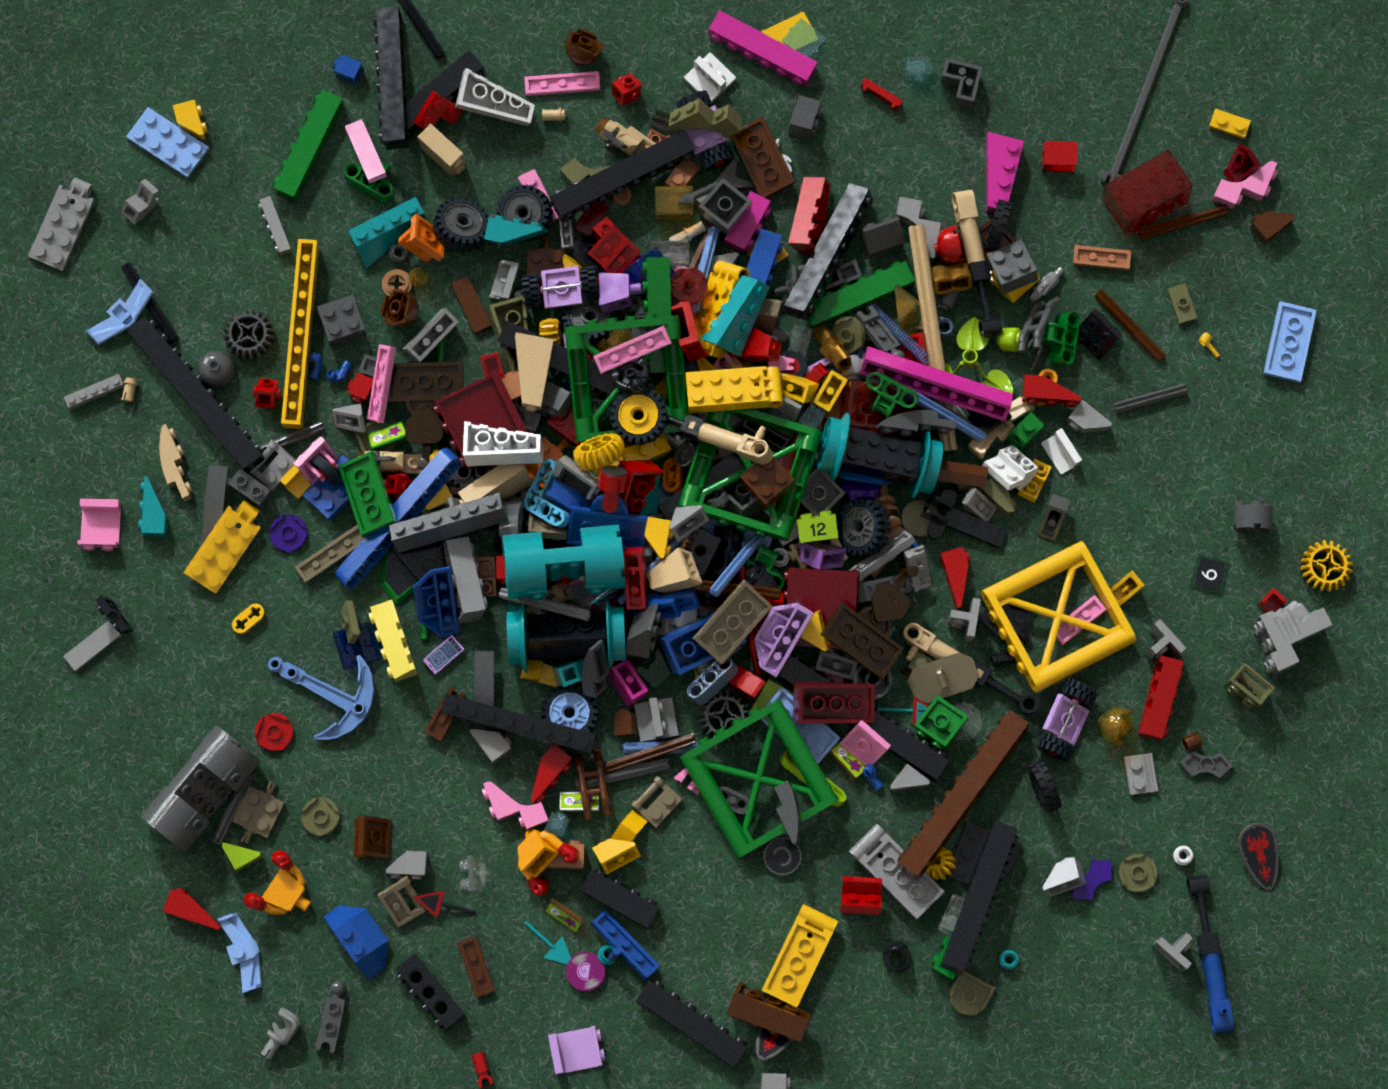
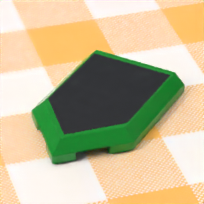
M389 548L384 554L381 586L394 602L399 605L404 599L414 593L413 585L418 581L392 549Z

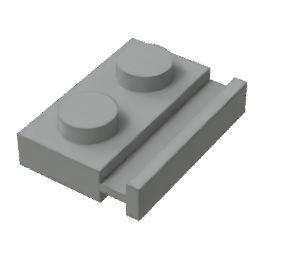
M1152 753L1123 757L1129 795L1158 792Z

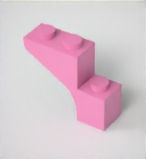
M1274 161L1268 162L1242 182H1228L1221 179L1212 201L1221 205H1227L1231 209L1236 204H1240L1243 194L1261 201L1270 192L1271 186L1268 185L1270 180L1274 181L1278 170L1275 169L1277 163Z
M492 782L483 783L485 786L482 789L485 800L490 799L492 806L489 807L493 818L497 817L498 822L519 813L521 814L518 817L521 827L526 826L527 830L549 822L541 802L535 805H521Z

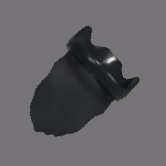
M759 560L755 561L756 565L754 568L748 569L745 573V581L751 586L778 589L776 580L766 572L767 565Z
M895 941L886 946L883 953V962L888 969L893 972H902L910 965L911 953L908 946L902 941ZM901 951L906 958L904 967L895 968L891 965L890 957L892 952Z

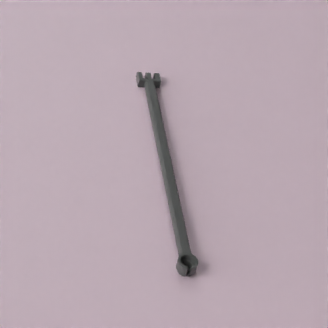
M1173 0L1174 6L1112 168L1110 171L1105 170L1101 181L1103 184L1108 177L1110 178L1108 186H1112L1113 181L1116 180L1115 188L1119 189L1123 176L1119 175L1179 16L1182 9L1187 5L1188 0Z

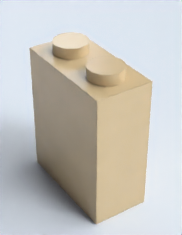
M430 123L418 136L420 148L452 177L456 174H461L465 169L463 152Z

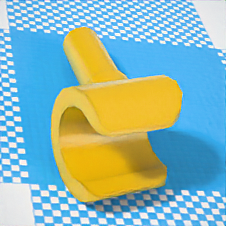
M1205 332L1199 338V343L1207 347L1217 358L1220 354L1210 344L1212 336Z

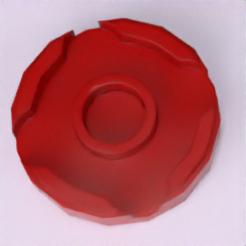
M268 714L262 717L255 727L256 740L267 751L278 752L284 750L293 739L294 730L292 723L282 714Z

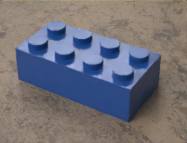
M717 610L658 638L672 673L681 675L714 659L692 638ZM746 638L740 643V645L747 642Z

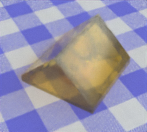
M693 186L655 187L656 221H693V204L678 205V202L686 192H689V194L693 193Z
M895 285L897 320L899 327L904 330L919 312V301L899 285Z

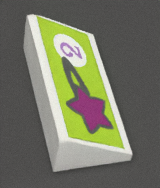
M560 792V812L583 811L580 792ZM599 795L589 797L591 811H599Z

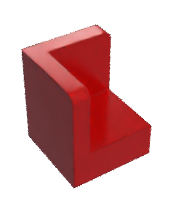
M1272 588L1257 606L1265 613L1272 610L1275 613L1288 600L1275 588Z

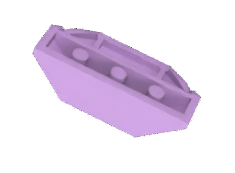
M798 603L772 607L754 639L760 668L775 677L778 676L814 614L813 612Z

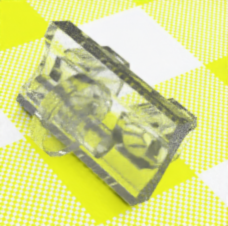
M468 856V859L460 861V870L463 872L468 871L469 877L461 879V889L476 893L482 892V883H486V876L492 875V871H486V864L481 863V857Z

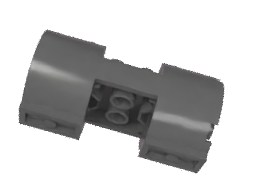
M217 725L214 726L190 755V760L171 783L161 790L140 816L184 853H187L210 825L209 818L232 790L237 792L261 762Z

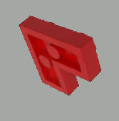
M432 91L413 123L425 130L430 123L435 126L441 117L454 125L463 109L455 108V103Z

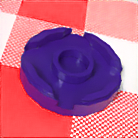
M282 515L275 519L270 526V541L281 552H295L302 548L307 541V527L302 519L296 515Z

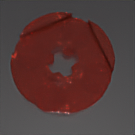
M681 268L672 275L670 280L671 295L677 302L689 301L693 306L702 301L707 294L706 276L696 268ZM685 283H687V284L692 283V284H693V285H692V288H693V289H691V290H690V289H688V290L685 289V285H684V284H685Z

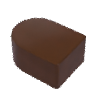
M620 709L614 715L615 736H637V717L633 711Z

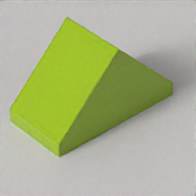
M222 843L226 855L237 872L262 858L263 854L261 852Z

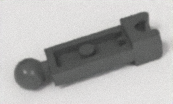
M869 306L867 315H864L861 311L856 313L855 318L863 324L866 334L879 350L905 358L904 352L898 350L901 344L879 318V314L873 306Z
M342 981L333 982L330 987L333 996H326L315 1047L317 1051L322 1050L324 1043H329L330 1052L336 1053L346 1000L340 999V996L346 990V986Z

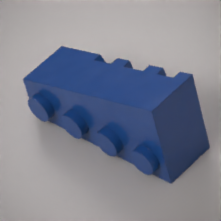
M760 229L747 266L750 273L749 277L770 285L773 277L771 271L776 269L778 263L777 253L781 254L784 243H781L782 235Z

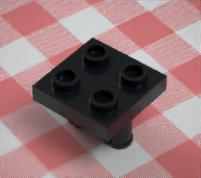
M1095 309L1079 326L1078 340L1100 360L1123 335L1120 330H1117L1118 328L1108 321L1107 317H1104V314Z

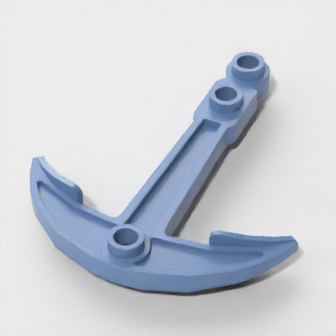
M360 655L357 656V682L360 685L355 696H351L308 675L304 670L289 662L284 663L279 657H272L268 662V667L272 672L279 673L285 679L308 688L346 711V714L339 723L335 722L323 732L314 735L316 740L338 739L353 732L364 722L372 708L375 693L373 675L366 661ZM274 661H278L279 665L276 668H273L272 666ZM295 670V675L291 677L289 672ZM358 705L362 706V711L360 712L356 711Z

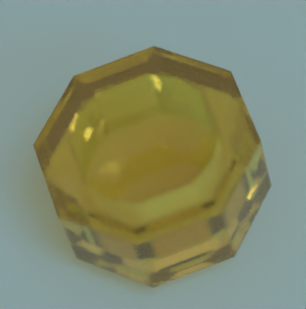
M417 267L409 272V280L413 286L420 287L427 282L428 275L423 268Z

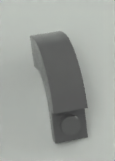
M524 499L505 500L509 521L499 523V536L522 534L524 518H529V511L524 507Z

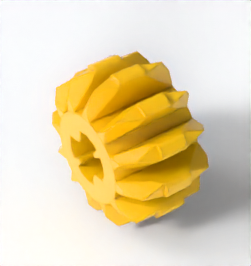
M546 318L541 320L539 335L544 338L554 339V343L562 345V331L558 319Z
M943 847L926 870V873L935 880H939V878L946 880L947 874L952 876L951 869H956V866L953 864L956 862L953 853Z

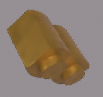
M954 263L949 266L939 265L931 268L933 288L936 294H946L953 290L965 291L972 288V276L967 263Z

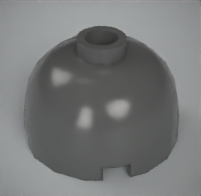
M208 352L199 361L198 375L205 382L204 385L210 389H223L229 386L235 378V363L224 352Z

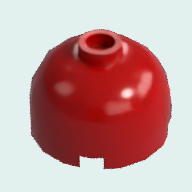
M957 225L944 228L937 236V243L934 244L936 255L940 254L942 260L950 264L965 262V258H961L964 249L960 232H955L958 229Z

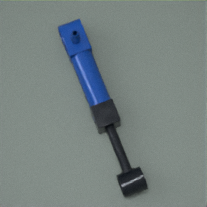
M1207 875L1187 877L1189 896H1196L1203 932L1202 935L1196 936L1199 956L1202 958L1212 1031L1214 1034L1234 1031L1230 999L1227 998L1220 958L1219 936L1217 932L1210 933L1204 895L1210 894L1209 879Z

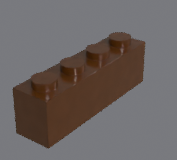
M740 981L734 991L727 1011L731 1018L738 1021H747L756 1028L763 1027L775 1035H784L793 1042L802 1041L811 1014L790 1004L783 1006L779 999L773 996L766 998L761 994L762 991L756 988L749 990L745 988L746 984Z

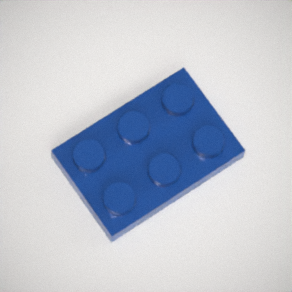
M342 455L336 463L341 465L349 460ZM327 479L324 482L318 480L303 495L329 521L350 502L343 479L336 485Z

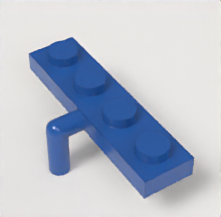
M606 910L590 924L614 948L608 956L609 961H614L621 955L644 980L660 967Z

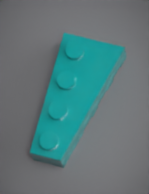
M742 275L729 295L730 300L722 305L720 309L721 314L717 320L713 319L710 324V331L708 334L704 333L701 340L724 352L740 357L770 286L757 279Z

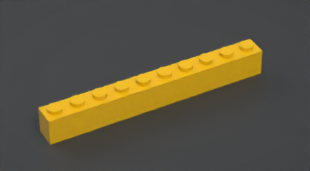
M298 239L281 424L285 429H303L319 257V244L317 240Z

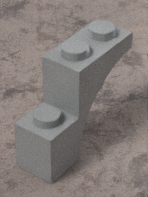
M899 197L896 217H899L900 221L910 226L924 224L930 263H933L934 258L939 256V254L936 255L934 244L937 243L938 234L943 230L940 229L941 223L919 219L923 218L924 207H921V200Z

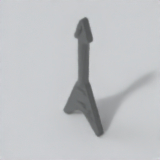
M735 157L714 183L691 194L686 192L678 202V205L693 204L694 200L709 194L722 178L737 190L753 189L755 185L735 175L738 161Z

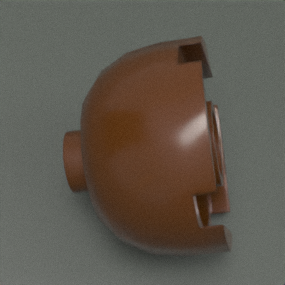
M578 29L577 32H573L571 30L565 42V51L573 63L589 65L600 56L603 50V43L600 42L599 44L596 40L597 36L589 31Z
M393 289L391 291L393 293L390 296L386 295L383 300L381 314L385 317L386 324L398 328L407 327L417 318L419 312L418 301L413 294L405 290Z

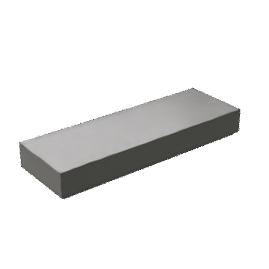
M108 620L63 657L73 670L77 672L122 635L116 631Z

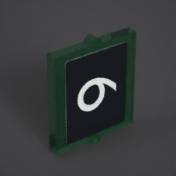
M1198 554L1190 586L1201 589L1203 592L1208 591L1220 595L1229 563L1215 559L1214 556L1211 558Z

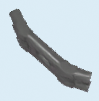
M1059 297L1053 298L1046 304L1043 300H1040L1030 308L1028 318L1018 337V352H1026V344L1028 343L1030 333H1034L1033 348L1036 350L1041 349L1044 329L1051 313L1061 302ZM1040 319L1039 324L1033 325L1035 320Z

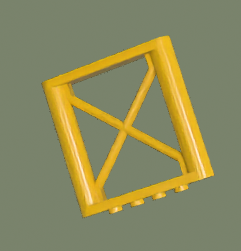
M1082 541L981 591V596L989 610L991 621L998 626V633L1001 639L1006 641L1009 654L1015 657L1019 672L1024 674L1035 693L1136 642L1134 631L1088 548ZM1083 567L1115 627L1107 629L1064 614L1076 569ZM1068 569L1056 611L1013 597ZM1010 604L1054 619L1040 665L1034 667L1002 606ZM1061 622L1104 635L1099 640L1049 664Z

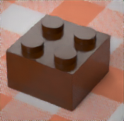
M774 456L768 464L761 465L755 463L740 476L741 483L765 510L795 486V479Z

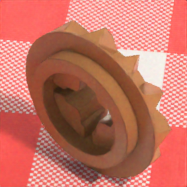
M394 269L386 273L382 279L384 293L387 296L393 293L391 291L395 287L390 284H394L397 277L400 284H403L398 289L410 293L412 280L408 273L400 269Z

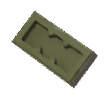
M1186 283L1168 288L1167 293L1178 324L1181 325L1197 320L1198 317Z
M350 600L345 601L341 609L342 627L345 628L348 644H354L360 635L354 604Z

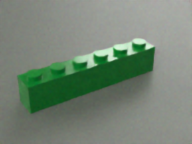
M323 89L320 95L317 94L313 101L314 107L312 111H308L305 117L306 123L304 127H300L297 133L298 139L296 143H292L289 149L290 155L287 160L283 161L281 165L282 171L273 181L275 193L295 202L344 105L343 98Z
M647 257L645 262H642V273H645L642 291L646 293V300H643V312L656 314V317L671 316L670 257ZM657 325L644 327V331H647V333L657 329ZM662 347L655 350L646 361L650 373H666L664 350Z
M897 261L886 270L879 269L868 278L866 276L860 277L856 280V283L842 285L836 292L832 293V291L824 293L823 298L819 300L816 306L815 313L807 321L811 331L815 326L828 324L867 305L876 303L914 286L915 279L906 261L902 263Z

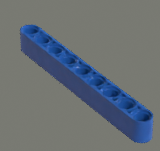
M448 448L441 449L392 505L397 523L417 517L458 470L461 460ZM385 527L366 536L337 569L335 576L347 589L355 588L393 545L390 527Z

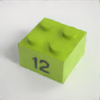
M831 510L821 511L819 516L805 513L800 515L801 518H797L800 543L839 537L836 513L832 514Z

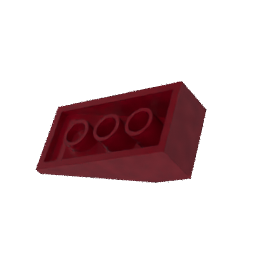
M794 682V722L798 724L859 723L862 720L865 723H874L875 684Z

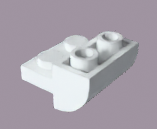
M1013 445L999 450L996 457L984 461L983 466L988 467V473L1008 491L1015 487L1018 490L1024 488L1033 479L1038 470V467Z

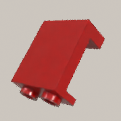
M689 301L679 302L677 305L672 306L674 315H679L680 324L682 326L687 325L689 336L679 339V344L689 361L693 362L709 357L705 341L701 340L703 331L700 319Z

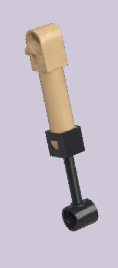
M973 190L953 192L952 205L956 222L960 225L968 268L972 276V285H978L984 319L978 322L979 333L982 338L999 336L1002 334L1001 320L999 317H992L985 286V283L991 279L988 260H985L977 218L979 216Z
M638 411L635 413V415L639 420H641L644 416V413ZM687 414L684 421L668 415L667 423L680 427V432L687 439L699 443L703 441L739 454L741 458L761 465L768 464L773 458L772 450L767 442L762 440L766 430L764 426H760L755 437L747 434L742 436L708 424L704 419Z
M916 623L908 624L903 631L904 641L912 646L906 656L908 661H911L918 651L923 654L927 653L937 660L958 653L957 650L936 638V635ZM909 630H915L918 636L916 638H910L907 632ZM977 660L974 661L979 673L975 686L981 689L985 683L1017 702L1019 712L1025 716H1030L1036 712L1039 701L1034 695H1018L989 677L992 669ZM1024 701H1031L1033 709H1026L1023 705Z

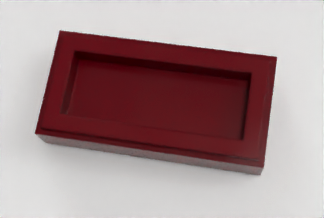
M599 202L593 204L591 209L583 212L574 230L582 235L592 236V228L603 219L609 206L605 203L599 204Z

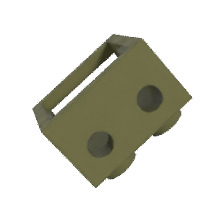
M1246 663L1239 667L1224 685L1227 688L1226 692L1235 698L1237 696L1242 700L1241 704L1248 710H1256L1275 689L1273 685ZM1246 670L1247 672H1249L1253 677H1255L1268 689L1265 690L1243 671Z

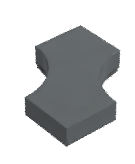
M1195 750L1178 763L1191 778L1200 773H1208L1220 779L1234 767L1222 752L1214 756H1203Z

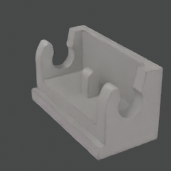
M507 260L499 262L489 298L499 301L511 299L520 269L519 263Z
M921 545L904 550L906 568L916 566L919 570L917 576H909L913 590L917 592L932 586L924 546Z

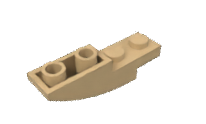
M164 424L161 428L159 443L162 470L169 487L177 485L183 500L188 501L192 499L190 493L193 491L189 482L185 483L182 478L185 473L181 465L177 466V464L184 462L181 457L184 455V452L180 445L176 446L174 439L177 437L172 428L169 429Z

